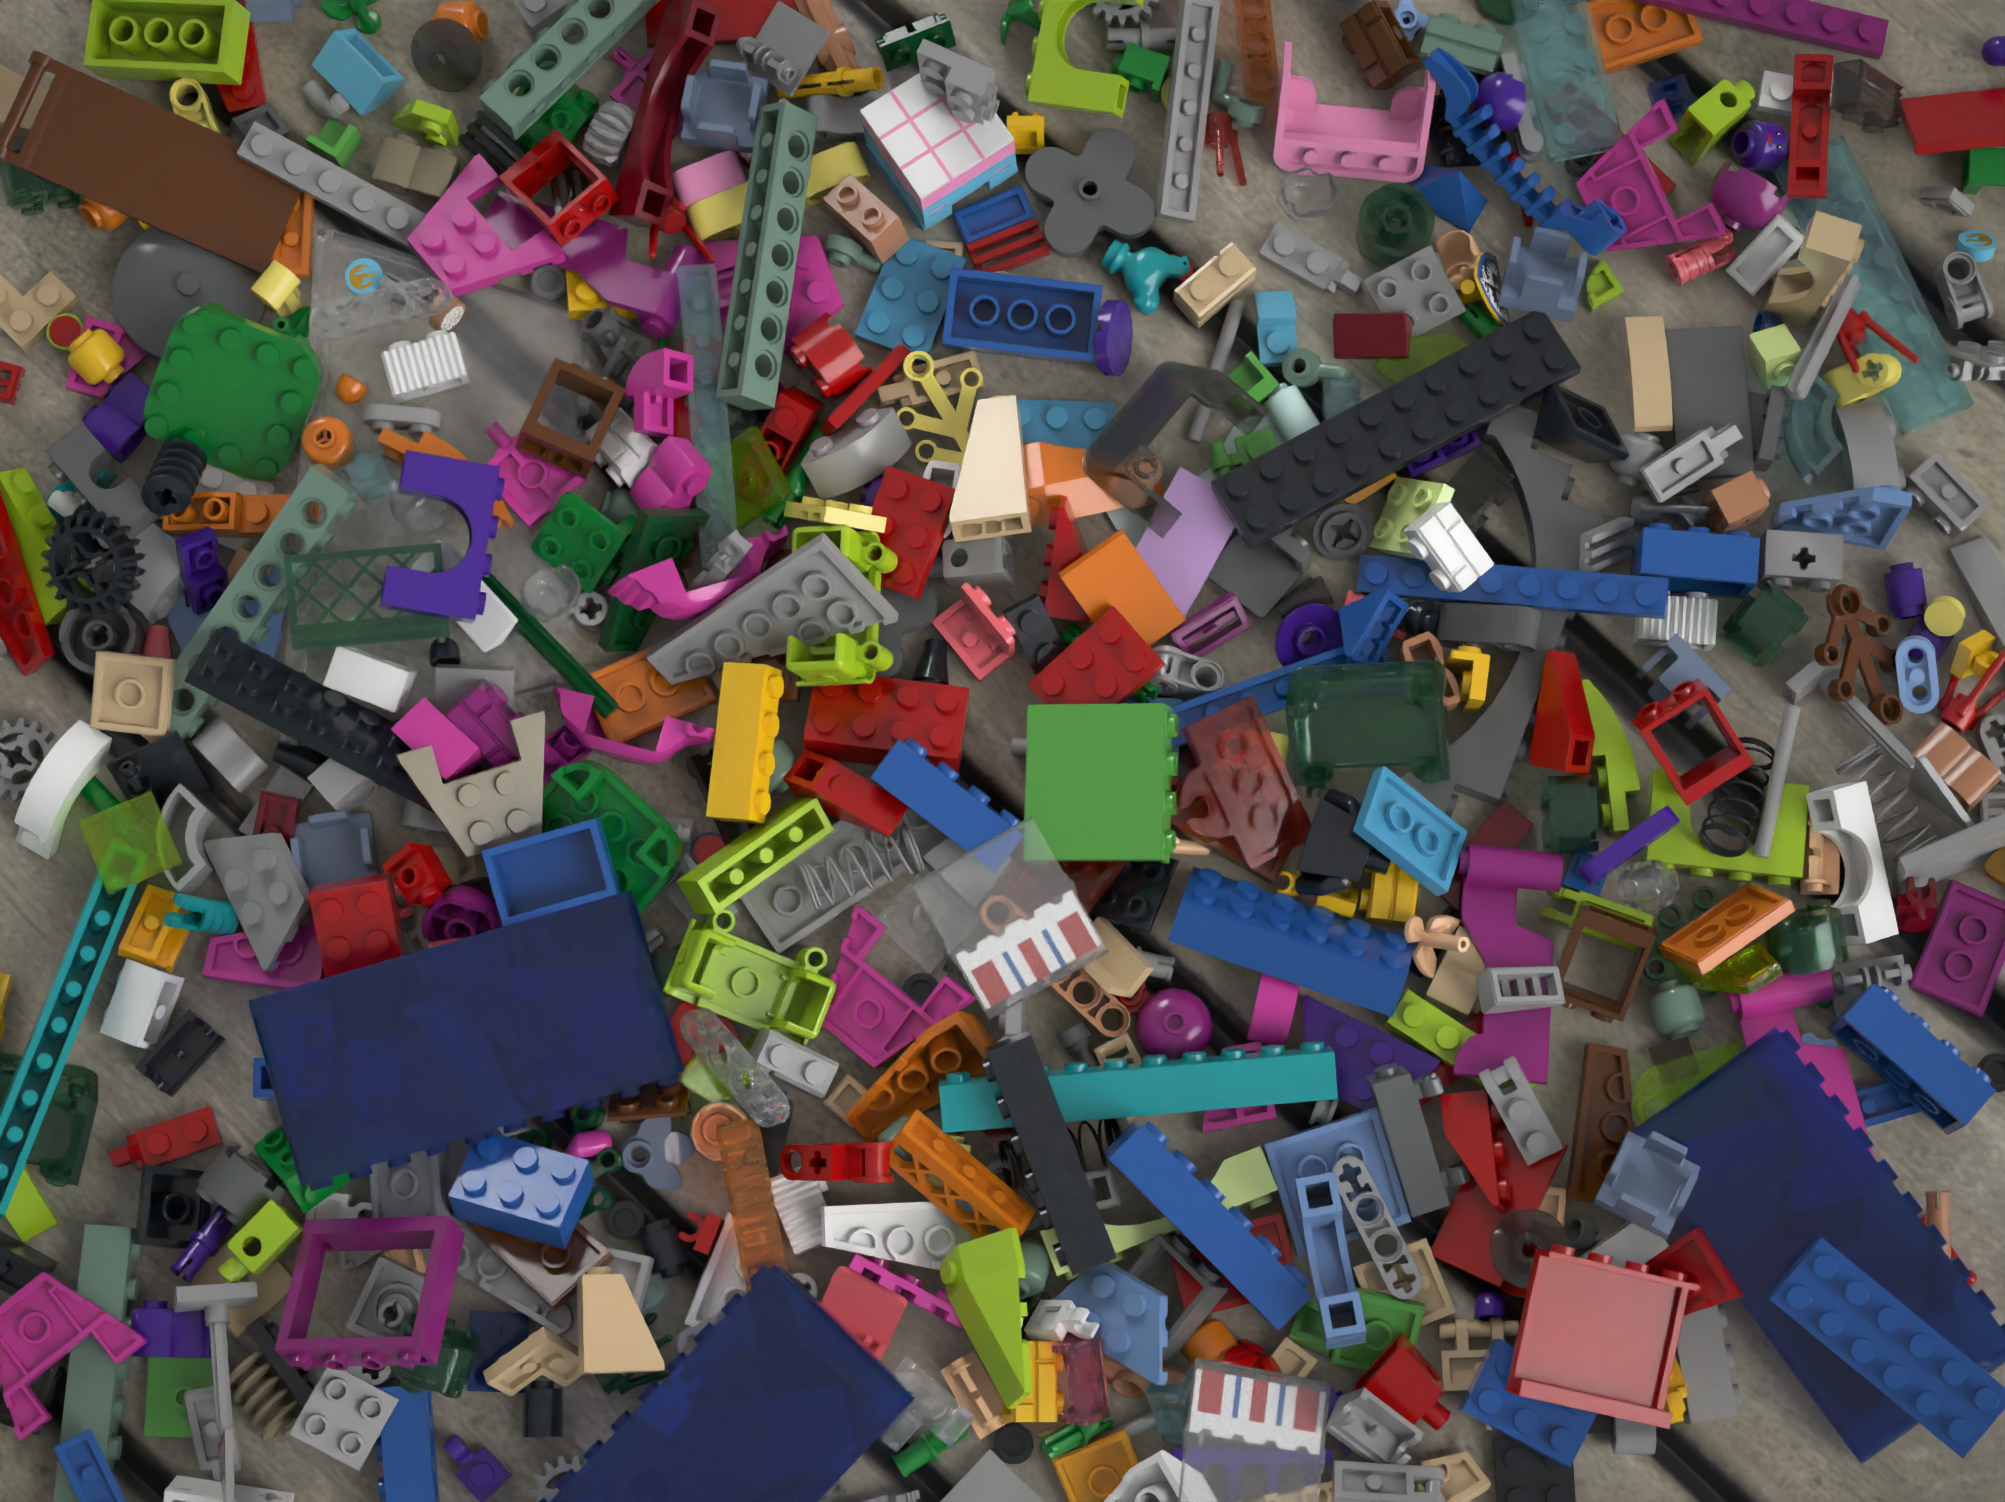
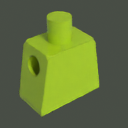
M1723 79L1687 108L1677 124L1679 131L1671 134L1667 140L1694 166L1738 126L1751 107L1750 101L1755 97L1753 87L1745 80H1740L1733 85L1729 80Z
M271 1199L227 1243L226 1246L234 1254L218 1268V1271L230 1283H238L249 1271L259 1276L263 1275L301 1240L304 1226L283 1204H279ZM260 1240L261 1251L256 1256H253L251 1252L252 1245Z

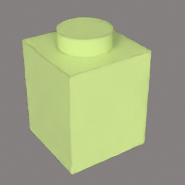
M1781 324L1749 334L1750 364L1765 388L1769 390L1772 385H1786L1802 354L1801 348L1786 325Z

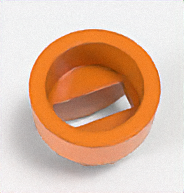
M342 372L336 383L335 392L340 401L346 404H356L364 398L369 387Z

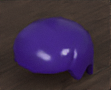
M1498 71L1485 76L1478 85V95L1473 101L1474 111L1490 104L1493 114L1481 123L1485 127L1497 123L1500 131L1510 132L1517 127L1524 113L1526 104L1525 85L1523 82L1513 79V74Z

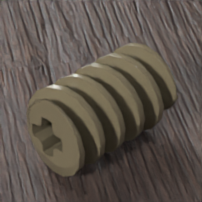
M257 1351L241 1361L229 1373L230 1391L237 1389L232 1397L235 1403L247 1401L241 1410L244 1416L256 1414L251 1421V1425L254 1429L266 1426L260 1437L263 1441H269L281 1437L291 1430L298 1417L292 1413L299 1403L297 1400L287 1404L283 1402L290 1390L285 1388L275 1391L274 1387L280 1380V1377L277 1375L266 1379L265 1374L271 1365L266 1363L257 1366L255 1363L262 1354L261 1351Z

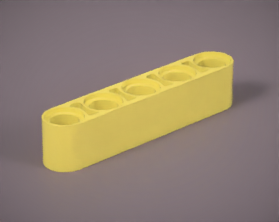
M846 142L812 156L805 209L824 202L823 198L849 174L855 177L862 185L871 179L856 142ZM748 181L702 199L687 208L686 213L693 230L702 242L726 241L740 235Z

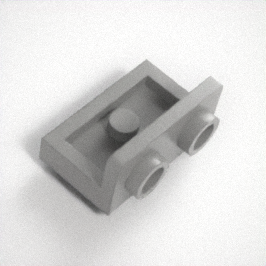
M1937 451L1906 477V488L1904 491L1913 493L1912 504L1918 508L1922 507L1932 517L1930 521L1936 530L1943 535L1948 534L1953 540L1990 507Z

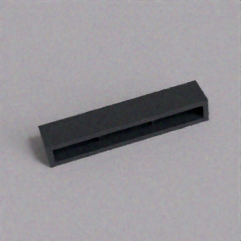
M1029 1031L985 1047L984 1050L987 1058L981 1060L982 1067L988 1082L997 1081L1002 1095L995 1097L1003 1120L1011 1117L1016 1132L1009 1134L1017 1156L1025 1154L1030 1169L1023 1172L1031 1193L1039 1191L1045 1206L1038 1208L1046 1231L1054 1228L1059 1243L1052 1245L1060 1267L1068 1265L1072 1275L1117 1258Z

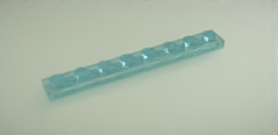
M716 264L677 266L683 353L693 355V393L687 394L690 442L712 467L706 487L702 492L695 495L696 508H702L710 515L705 527L698 526L697 528L701 571L707 570L704 566L719 551L718 545L734 530L738 531L727 402L715 398L723 350Z

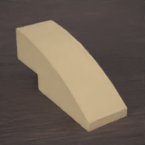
M1663 316L1625 317L1622 343L1626 361L1625 381L1634 432L1672 431L1671 380Z

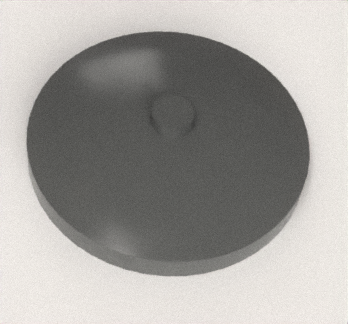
M155 227L147 229L131 242L121 256L115 270L113 302L121 327L128 338L141 351L158 361L161 360L168 338L176 322L183 312L185 313L193 307L208 305L209 302L224 304L223 310L261 324L266 310V304L250 291V288L262 274Z

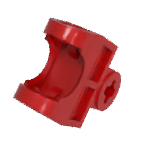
M866 1141L788 1144L780 1154V1169L788 1180L854 1181L855 1183L894 1182V1176L890 1175V1148H894V1142ZM795 1151L800 1154L802 1160L801 1168L797 1173L791 1165V1158Z

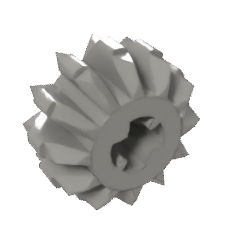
M613 100L602 104L598 112L594 114L588 131L584 135L583 151H585V154L593 158V161L601 165L605 164L611 168L620 163L626 154L636 112L631 110L629 106Z

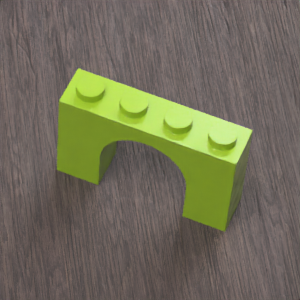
M1041 0L1038 9V18L1041 21L1039 36H1035L1032 43V57L1035 58L1033 71L1028 74L1025 83V93L1028 95L1027 101L1038 107L1123 119L1130 81L1120 75L1081 70L1074 67L1065 50V33L1072 17L1089 4L1111 2L1143 7L1144 0Z
M1654 768L1648 776L1645 820L1669 805L1680 819V822L1642 850L1641 866L1651 867V873L1673 875L1675 869L1690 871L1689 876L1698 879H1712L1713 874L1728 875V881L1735 883H1752V878L1766 879L1768 886L1791 887V882L1795 883L1803 876L1808 814L1806 793H1809L1810 785L1784 783L1768 859L1753 856L1755 843L1743 855L1723 857L1704 848L1691 825L1690 805L1687 806L1681 799L1664 771ZM1676 771L1679 776L1686 773L1683 771ZM1768 785L1764 787V797L1766 796Z

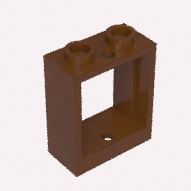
M555 357L520 430L515 449L586 479L620 407L626 388L619 386L610 378L599 377L587 372L574 362L563 361ZM555 384L607 406L589 446L537 423Z
M1581 901L1556 965L1559 967L1566 1001L1562 1006L1575 1009L1577 1005L1591 1010V1016L1607 1023H1612L1613 1019L1623 1022L1655 942L1656 928ZM1584 926L1638 946L1617 1000L1563 981Z

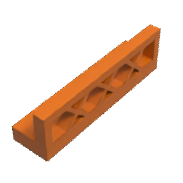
M918 1109L907 1118L899 1132L890 1140L894 1142V1148H890V1168L973 1238L977 1239L989 1235L990 1233L987 1231L986 1225L996 1226L1000 1230L1017 1228L1018 1236L1020 1237L1037 1210L948 1134L943 1133L942 1129ZM898 1145L902 1146L912 1155L913 1162L904 1161L893 1150ZM926 1174L936 1175L943 1181L944 1187L933 1186L927 1180ZM956 1199L966 1200L973 1206L974 1213L964 1212L957 1206Z

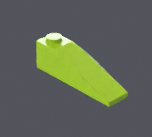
M1007 1228L957 1245L941 1261L940 1276L946 1286L948 1299L1006 1408L1015 1409L1032 1393L1029 1343L1026 1339H1022L1021 1332L1023 1317L1028 1316L1027 1302H1020L1019 1279L1026 1278L1025 1263L1017 1228Z

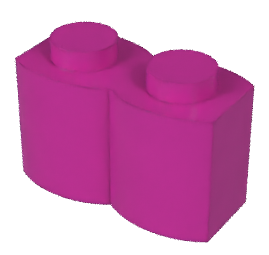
M669 436L658 446L651 458L650 465L633 483L630 496L640 508H689L692 498L706 487L712 467L688 439Z

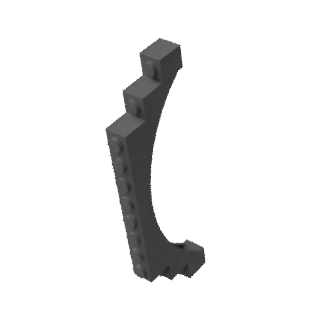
M1518 406L1490 421L1482 443L1492 446L1506 469L1518 496L1528 531L1532 568L1580 571V535L1600 526L1603 515L1560 500L1561 498L1568 500L1573 488L1575 478L1569 477L1573 465L1530 449L1531 447L1537 450L1540 444L1539 440L1533 438L1539 413ZM1597 542L1593 544L1590 543V548L1595 546ZM1537 609L1542 612L1536 651L1518 653L1500 692L1488 709L1465 734L1448 749L1423 766L1399 778L1450 818L1459 797L1452 794L1453 790L1492 805H1496L1501 796L1508 798L1515 780V776L1509 774L1514 761L1521 763L1528 745V741L1522 739L1526 726L1534 727L1537 715V704L1535 702L1541 690L1542 668L1546 659L1547 650L1562 651L1567 638L1566 634L1561 633L1566 619L1573 621L1576 612ZM1354 787L1351 796L1355 797L1362 805L1367 789L1363 790Z

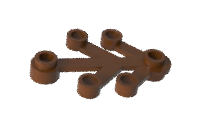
M1846 584L1835 585L1828 591L1826 597L1827 611L1831 616L1825 643L1817 645L1814 652L1815 660L1820 666L1825 667L1838 664L1841 659L1839 646L1845 631L1848 641L1839 679H1834L1829 683V697L1834 702L1849 701L1853 698L1855 693L1854 680L1858 667L1871 700L1867 708L1884 726L1897 724L1903 716V705L1896 695L1884 693L1872 658L1878 660L1881 670L1885 673L1897 672L1896 649H1890L1862 634L1858 621L1865 624L1868 635L1876 638L1887 636L1891 632V620L1888 615L1884 613L1877 614L1863 606L1862 596L1856 588Z

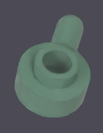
M1220 59L1210 93L1211 102L1228 109L1227 113L1234 117L1233 122L1237 125L1253 128L1255 123H1263L1268 108L1267 105L1255 99L1234 96L1226 92L1234 62L1228 59Z
M829 234L823 248L824 252L828 254L827 260L842 268H848L849 264L859 265L874 273H880L883 264L873 255L863 251L864 249L861 245L844 236Z
M1306 348L1293 349L1285 356L1282 363V372L1285 379L1291 384L1302 388L1314 385L1320 378L1336 379L1345 384L1353 383L1356 378L1354 371L1340 364L1323 363L1315 352ZM1299 360H1304L1306 363V368L1302 373H1296L1295 364Z

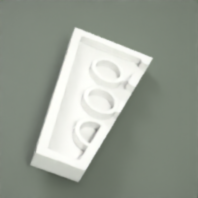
M956 1200L957 1206L964 1212L974 1213L973 1206L966 1200ZM931 1201L820 1206L821 1244L828 1248L940 1271L941 1261L957 1245L975 1239Z

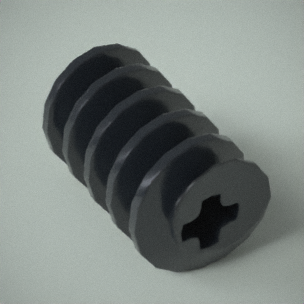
M183 439L168 440L161 445L141 492L143 503L149 511L158 516H168L174 512H180L189 506L207 465V457L199 445Z

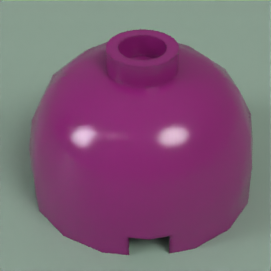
M1723 163L1711 185L1710 199L1711 202H1714L1719 215L1722 216L1721 219L1726 228L1731 229L1734 233H1739L1741 228L1749 231L1762 230L1777 214H1782L1789 202L1786 194L1780 200L1774 195L1778 188L1766 179L1741 166L1737 172L1728 170L1732 163Z
M458 885L442 891V897L437 902L429 905L422 919V935L425 940L428 937L430 942L452 938H466L481 943L493 952L501 936L502 922L495 900L486 891L475 886Z
M1179 988L1159 990L1148 997L1138 1010L1135 1023L1137 1041L1146 1056L1166 1055L1167 1060L1183 1059L1182 1054L1186 1052L1204 1051L1210 1042L1213 1028L1210 1011L1202 999L1189 990Z

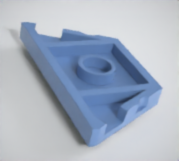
M1107 1261L1087 1269L1053 1299L1072 1300L1076 1307L1089 1310L1090 1313L1085 1321L1090 1323L1096 1322L1099 1324V1328L1092 1339H1082L1083 1341L1156 1385L1166 1384L1168 1372H1162V1347H1168V1331L1165 1327V1319L1168 1315L1167 1295Z

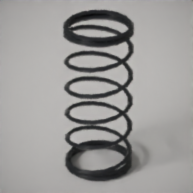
M1738 737L1741 743L1755 744L1769 752L1767 753L1754 747H1744L1746 750L1760 752L1771 759V763L1767 765L1753 764L1746 768L1747 770L1763 773L1766 777L1765 783L1752 784L1734 776L1735 780L1726 781L1713 790L1714 801L1710 802L1707 807L1708 817L1704 819L1698 838L1704 848L1716 855L1738 857L1745 854L1748 849V839L1745 836L1751 835L1754 830L1747 820L1755 819L1759 815V811L1754 804L1763 801L1765 798L1763 791L1759 787L1768 785L1769 775L1765 771L1772 768L1775 754L1774 749L1769 744L1757 738ZM1741 783L1751 786L1760 792L1761 797L1755 801L1739 798L1730 793L1724 784ZM1722 787L1730 797L1717 798L1716 793ZM1737 800L1744 802L1755 810V814L1752 817H1741L1725 810L1718 801ZM1716 803L1724 813L1711 815L1713 804ZM1719 816L1736 818L1745 822L1750 830L1748 833L1743 834L1733 826L1716 823L1713 818ZM1719 829L1726 834L1739 837L1744 847L1740 850L1723 848L1709 839L1705 831Z
M1116 1118L1104 1119L1105 1136L1109 1147L1114 1142L1113 1132L1115 1139L1122 1132ZM1100 1119L1098 1123V1135L1089 1122L1081 1121L1078 1127V1140L1071 1129L1067 1127L1078 1151L1084 1172H1086L1087 1168L1081 1144L1083 1124H1086L1091 1130L1099 1148L1102 1165L1107 1166L1101 1137L1103 1119ZM1001 1140L999 1143L1000 1160L1003 1165L1004 1160L1007 1165L1009 1161L1010 1170L1002 1168L1008 1186L1013 1190L1015 1188L1018 1189L1021 1182V1185L1025 1187L1021 1156L1016 1157L1008 1140Z

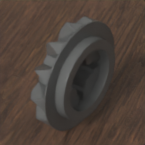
M1345 500L1341 504L1327 508L1322 514H1317L1314 528L1311 529L1314 544L1319 552L1329 559L1339 561L1349 560L1361 554L1368 547L1373 536V524L1368 513L1359 504H1350ZM1348 522L1347 527L1353 536L1341 533L1336 537V532L1331 525L1343 526Z

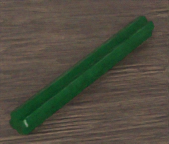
M490 573L489 577L482 576V581L518 619L514 627L577 692L594 696L592 707L602 718L607 719L615 713L619 705L614 698L492 573Z

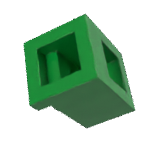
M1128 43L1124 55L1117 53L1111 74L1120 75L1130 81L1128 91L1136 94H1143L1144 91L1151 93L1150 101L1158 103L1162 85L1166 81L1170 70L1171 57Z

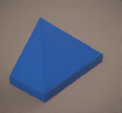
M1424 164L1422 174L1411 182L1403 196L1467 233L1472 229L1488 201L1459 170Z
M1383 587L1338 609L1345 655L1366 670L1372 672L1410 605L1389 589Z

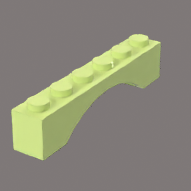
M1261 1146L1225 1159L1214 1178L1210 1181L1226 1197L1221 1204L1227 1210L1232 1206L1237 1208L1247 1203L1251 1210L1272 1202L1270 1194L1278 1191ZM1166 1217L1135 1225L1116 1226L1104 1224L1117 1258L1110 1260L1113 1264L1126 1259L1124 1254L1126 1250L1138 1246L1140 1252H1144L1158 1234L1168 1235L1175 1232L1184 1236ZM1054 1228L1040 1231L1057 1277L1065 1275L1067 1281L1078 1278L1085 1272L1082 1271L1072 1275L1068 1265L1060 1267L1052 1245L1059 1243Z

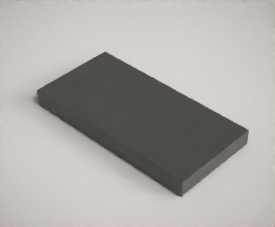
M1742 326L1666 330L1671 380L1674 446L1709 426H1712L1714 431H1717L1729 423L1730 425L1735 424L1743 438L1725 449L1729 455L1724 459L1725 463L1698 480L1737 478L1750 471H1753L1755 475Z

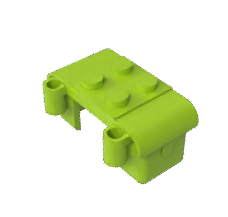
M845 524L797 527L793 531L792 553L824 532L879 593H881V573L893 571L898 563L897 555L880 543L879 536L875 531L856 532ZM879 623L865 627L863 632L852 635L850 632L836 633V635L828 637L827 642L812 646L805 644L792 635L787 636L786 667L789 671L801 677V680L796 682V687L871 684L875 679L876 671H885L891 667L893 654L878 643Z
M723 909L716 915L707 914L703 923L691 918L663 992L756 1031H759L761 1028L772 1030L805 1047L809 1039H814L818 1036L836 990L835 982L830 980L831 975L819 972L827 963V955L824 950L818 947H804L798 951L795 960H791L727 933L735 926V916L730 910ZM720 914L723 916L724 923L721 927H719L716 922V919ZM810 953H813L815 957L812 965L808 961Z

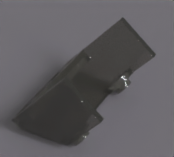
M1175 361L1163 362L1153 371L1092 442L1082 457V468L1085 474L1162 539L1182 513L1153 490L1163 475V464L1160 458L1147 448L1148 445L1190 396L1201 405L1214 408L1245 435L1252 433L1269 411L1223 372Z

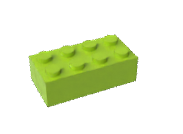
M92 0L83 66L102 79L175 82L181 78H188L205 84L241 85L251 12L236 0Z

